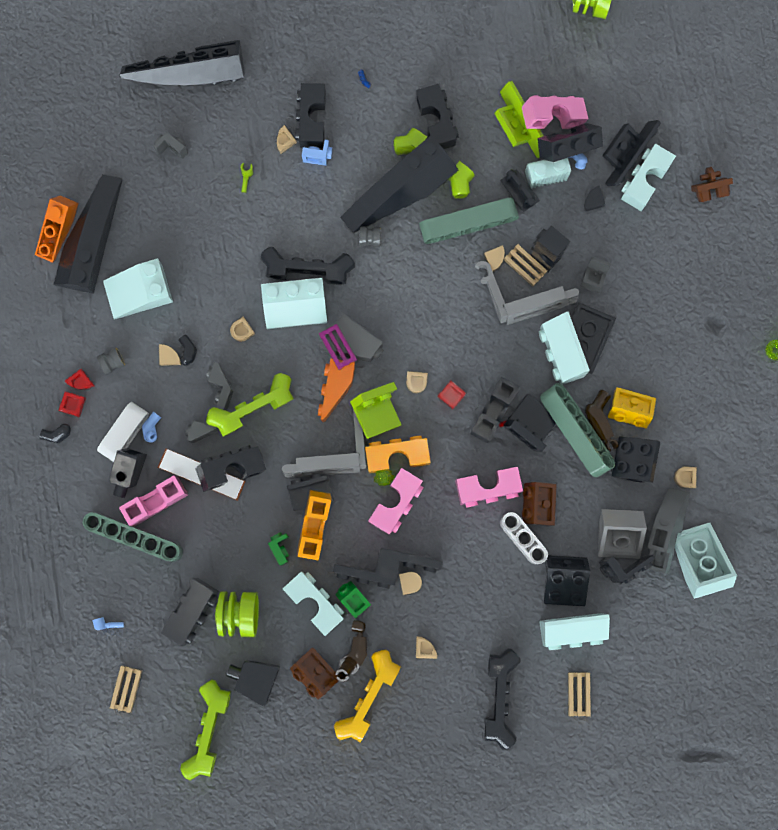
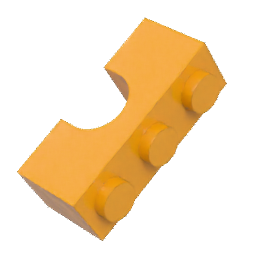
M422 436L410 437V441L403 442L402 439L389 440V444L382 445L381 441L371 442L369 447H365L369 473L389 471L388 460L395 453H402L408 458L409 468L430 465L431 463L427 438L422 439Z
M310 490L297 548L298 557L319 560L324 525L328 518L331 504V494Z

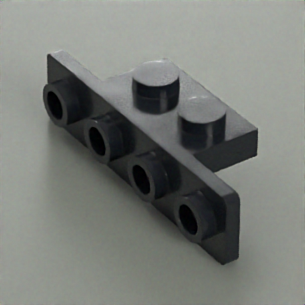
M659 120L648 121L639 134L629 124L622 126L602 155L615 168L605 183L608 187L618 186L625 180L627 172L636 164L638 156L645 151L649 140L658 132V127L661 124Z

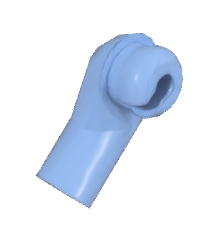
M583 153L569 157L576 161L575 167L577 169H584L586 163H588L587 157Z
M152 412L142 425L143 437L147 442H155L157 439L155 425L161 417L155 412Z

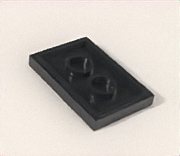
M578 302L571 320L590 370L588 373L593 374L616 318Z

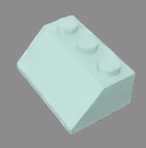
M322 278L261 284L267 329L327 323Z
M565 312L543 323L540 331H538L541 342H545L547 350H545L547 359L553 363L554 369H552L554 379L556 381L559 380V383L562 385L584 378L590 371L569 312Z
M598 613L540 620L542 644L544 647H548L549 650L561 649V645L569 644L570 648L581 647L583 642H590V645L603 644V640L609 639V614Z

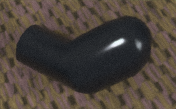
M61 424L53 432L42 429L40 439L60 443L70 435L71 427L68 424Z

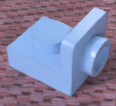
M329 140L324 141L323 150L314 146L303 147V162L327 166V160L332 157L333 147H330Z

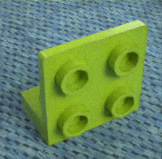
M394 382L361 393L350 401L367 439L401 426V422L390 400L392 397L391 393L397 390Z

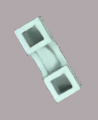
M657 144L653 146L652 150L647 148L641 158L645 160L642 166L637 165L631 174L634 176L632 182L627 181L621 190L624 193L621 200L642 211L655 191V188L647 183L646 175L652 174L662 179L676 155Z
M301 571L283 590L296 604H299L307 597L317 601L319 611L311 621L326 636L344 619L342 616L344 611L337 603L334 605L328 600L330 598L329 594L323 588L319 590L314 585L316 580L309 572L305 574Z

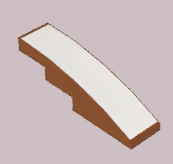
M166 448L157 468L201 485L195 469L201 463ZM226 473L228 482L212 490L238 501L246 481Z

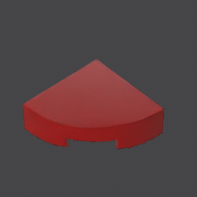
M82 369L65 380L69 386L79 390L95 386Z

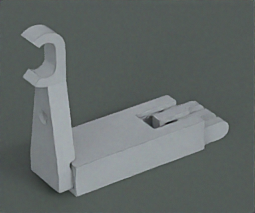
M480 261L475 265L476 269L485 268L488 276L481 279V284L488 285L500 324L505 322L507 325L577 302L579 290L574 288L564 291L563 286L505 304L490 264L486 261Z
M354 409L356 453L296 458V464H287L282 467L284 476L291 478L310 477L318 473H323V475L359 473L360 469H366L363 429Z

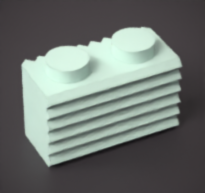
M568 158L556 162L541 160L528 163L525 169L528 185L531 189L537 186H544V184L548 185V183L551 185L552 183H559V181H567L571 173Z

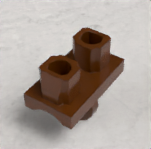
M707 167L705 174L700 175V180H707V182L692 185L691 191L696 192L699 202L711 200L710 189L714 188L717 198L730 196L729 185L733 184V179L721 178L716 180V177L721 176V172H714L712 167Z

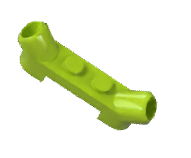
M411 128L407 135L396 136L394 139L395 154H409L425 141L427 136L415 128ZM459 161L456 164L459 171L449 179L452 196L456 199L466 198L470 194L469 182L475 176L470 168Z
M282 373L274 375L268 394L265 395L262 392L252 398L253 402L249 404L245 401L234 407L236 409L234 412L216 407L210 408L206 417L207 425L217 427L224 437L243 426L240 421L241 418L270 403L275 410L294 399L289 391L292 379L290 376Z
M210 680L199 689L208 705V711L203 713L201 725L204 728L202 734H198L196 747H199L198 753L181 763L180 770L188 780H192L200 774L211 777L217 754L209 752L218 713L225 714L227 712L231 697V691L221 690L216 680Z

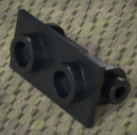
M511 169L506 173L507 176L500 180L523 212L540 201L517 169L514 171Z

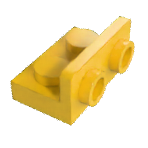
M616 387L608 418L632 424L636 427L648 428L653 419L656 398Z

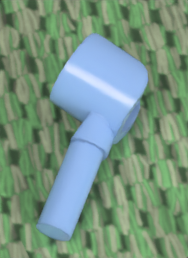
M104 617L94 619L93 625L96 630H103L106 628L124 627V622L105 623Z

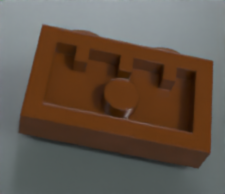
M541 482L525 483L523 489V522L525 524L555 526L556 484Z
M313 647L290 668L293 677L306 686L310 696L318 700L339 681L336 678L338 676L335 675L336 672Z

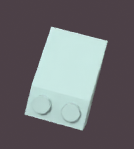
M158 258L137 264L103 281L114 319L173 302L163 266Z
M711 523L686 529L678 533L675 550L685 581L694 599L734 586L737 574Z

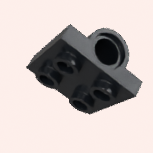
M619 436L612 477L639 483H653L660 441Z

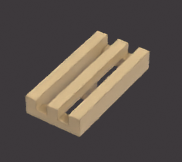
M519 244L504 258V261L531 286H534L547 273V270ZM516 252H518L520 255H522L532 266H534V267L540 272V274H539L538 272H536V271H535L526 261H524ZM513 256L524 268H526L536 278L533 280L523 269H521L511 259V257Z
M126 666L120 667L110 705L111 709H118L128 713L132 712L143 670ZM125 671H127L128 673L123 688L120 704H117ZM135 673L136 676L127 707L124 704L132 674Z
M568 672V716H591L590 673ZM573 677H577V711H574ZM582 677H585V711H582Z

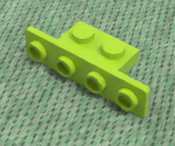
M509 81L500 91L507 106L497 109L494 114L513 147L528 142L536 158H539L538 138L543 137L540 129H526L522 106L525 102L513 81Z

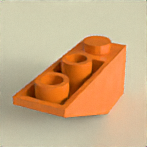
M61 195L49 200L35 251L36 256L52 263L55 261L74 222L79 203Z
M330 358V364L326 363L324 376H328L327 383L322 385L321 390L324 402L319 404L318 416H321L322 422L328 419L351 388L355 362L344 366L340 370H338L332 358Z

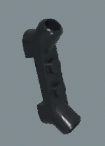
M268 247L261 253L260 258L267 266L266 277L277 280H287V273L326 276L327 284L344 285L347 282V273L355 268L354 260L347 253H343L332 263H324L320 259H313L310 262L298 257H294L292 260L284 259L274 247Z
M511 648L506 649L501 655L490 654L488 661V676L496 677L494 719L485 718L484 737L485 741H495L502 750L511 748L516 743L517 738L504 723V716H508L509 704L505 703L506 694L509 695L510 682L506 681L507 674L521 662L520 657Z

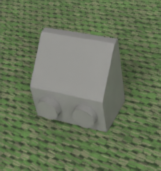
M602 509L598 530V557L614 556V558L640 559L647 529L644 512Z

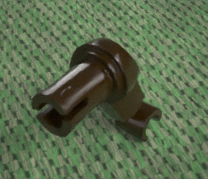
M600 390L594 401L586 405L585 414L601 440H605L604 445L611 452L609 443H611L613 449H616L618 442L615 439H611L614 434L608 419L603 413V408L611 398V395H608L609 393L604 390Z
M353 621L351 630L358 632L357 637H353L351 651L340 660V668L335 673V675H338L336 678L341 682L347 681L350 675L355 674L367 657V637H363L366 625L362 621Z

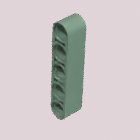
M505 198L430 218L420 222L419 226L424 243L431 244L517 220L519 215L514 199Z
M556 383L543 392L540 396L543 405L589 473L597 478L614 468L615 462L613 457L562 384Z
M91 512L83 518V526L86 530L163 560L175 562L183 555L182 547L179 544L102 514ZM93 517H97L99 520L95 528H92L90 525ZM113 524L118 526V532L115 535H111L109 531ZM135 531L138 538L134 543H131L129 535ZM151 539H155L157 547L151 551L148 548V542ZM171 546H174L177 551L173 558L167 555V550Z

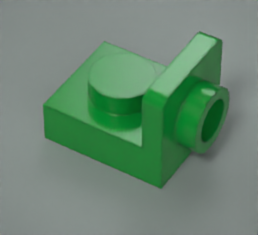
M281 532L270 538L271 542L268 543L280 566L288 563L286 558L289 557L284 545L279 546V543L288 539L289 536L287 533L282 535Z
M352 581L343 584L335 594L354 618H357L371 605Z

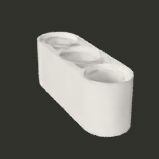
M130 402L106 434L97 451L114 462L117 450L128 448L144 422L148 419L149 413L135 403Z
M513 512L503 515L500 520L502 529L528 561L532 564H542L548 557L546 548L523 520ZM509 516L515 519L516 524L513 528H509L505 524V519ZM520 533L528 535L529 541L527 544L519 542L518 537ZM534 549H539L542 552V558L539 561L534 560L532 557Z

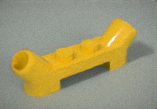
M385 649L372 654L371 658L376 677L374 680L370 679L364 690L367 691L364 700L359 698L354 708L357 711L355 716L335 722L334 729L339 740L352 737L361 742L366 734L370 722L364 719L383 682L391 686L401 666L392 662L388 650Z

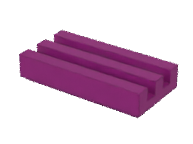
M337 324L319 333L338 370L357 361ZM332 331H336L351 358H346ZM326 334L329 335L335 348L343 360L342 363L339 362L330 344L328 343L325 337Z

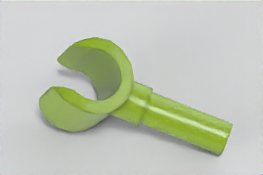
M244 163L241 164V173L243 175L242 193H246L249 177L253 175L252 164L247 171L244 170Z

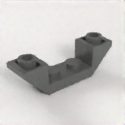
M214 362L213 367H209L206 378H208L210 385L222 388V391L217 392L215 398L216 408L227 411L233 390L221 366ZM193 420L192 425H188L185 436H188L187 441L196 443L218 432L219 429Z

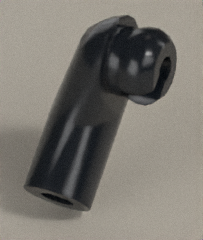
M185 334L178 341L184 347L180 361L183 365L188 366L194 362L197 348Z

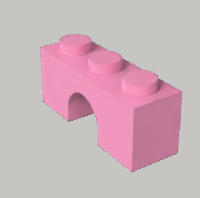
M534 95L529 97L522 106L526 129H545L553 119V116L559 119L562 129H571L572 127L584 124L588 120L584 98L574 96L540 97Z
M518 467L497 471V484L493 489L481 487L477 475L456 479L460 505L465 504L466 508L477 506L478 501L486 500L487 504L497 502L498 497L506 496V499L519 497L518 493L523 492Z
M401 468L390 485L391 488L399 493L400 503L394 508H387L379 503L368 522L388 535L391 532L396 533L402 524L399 521L402 514L407 516L413 506L410 504V501L414 496L418 498L424 487L421 486L423 481Z
M174 475L158 484L157 488L142 497H136L119 507L128 525L135 527L188 496L179 477Z

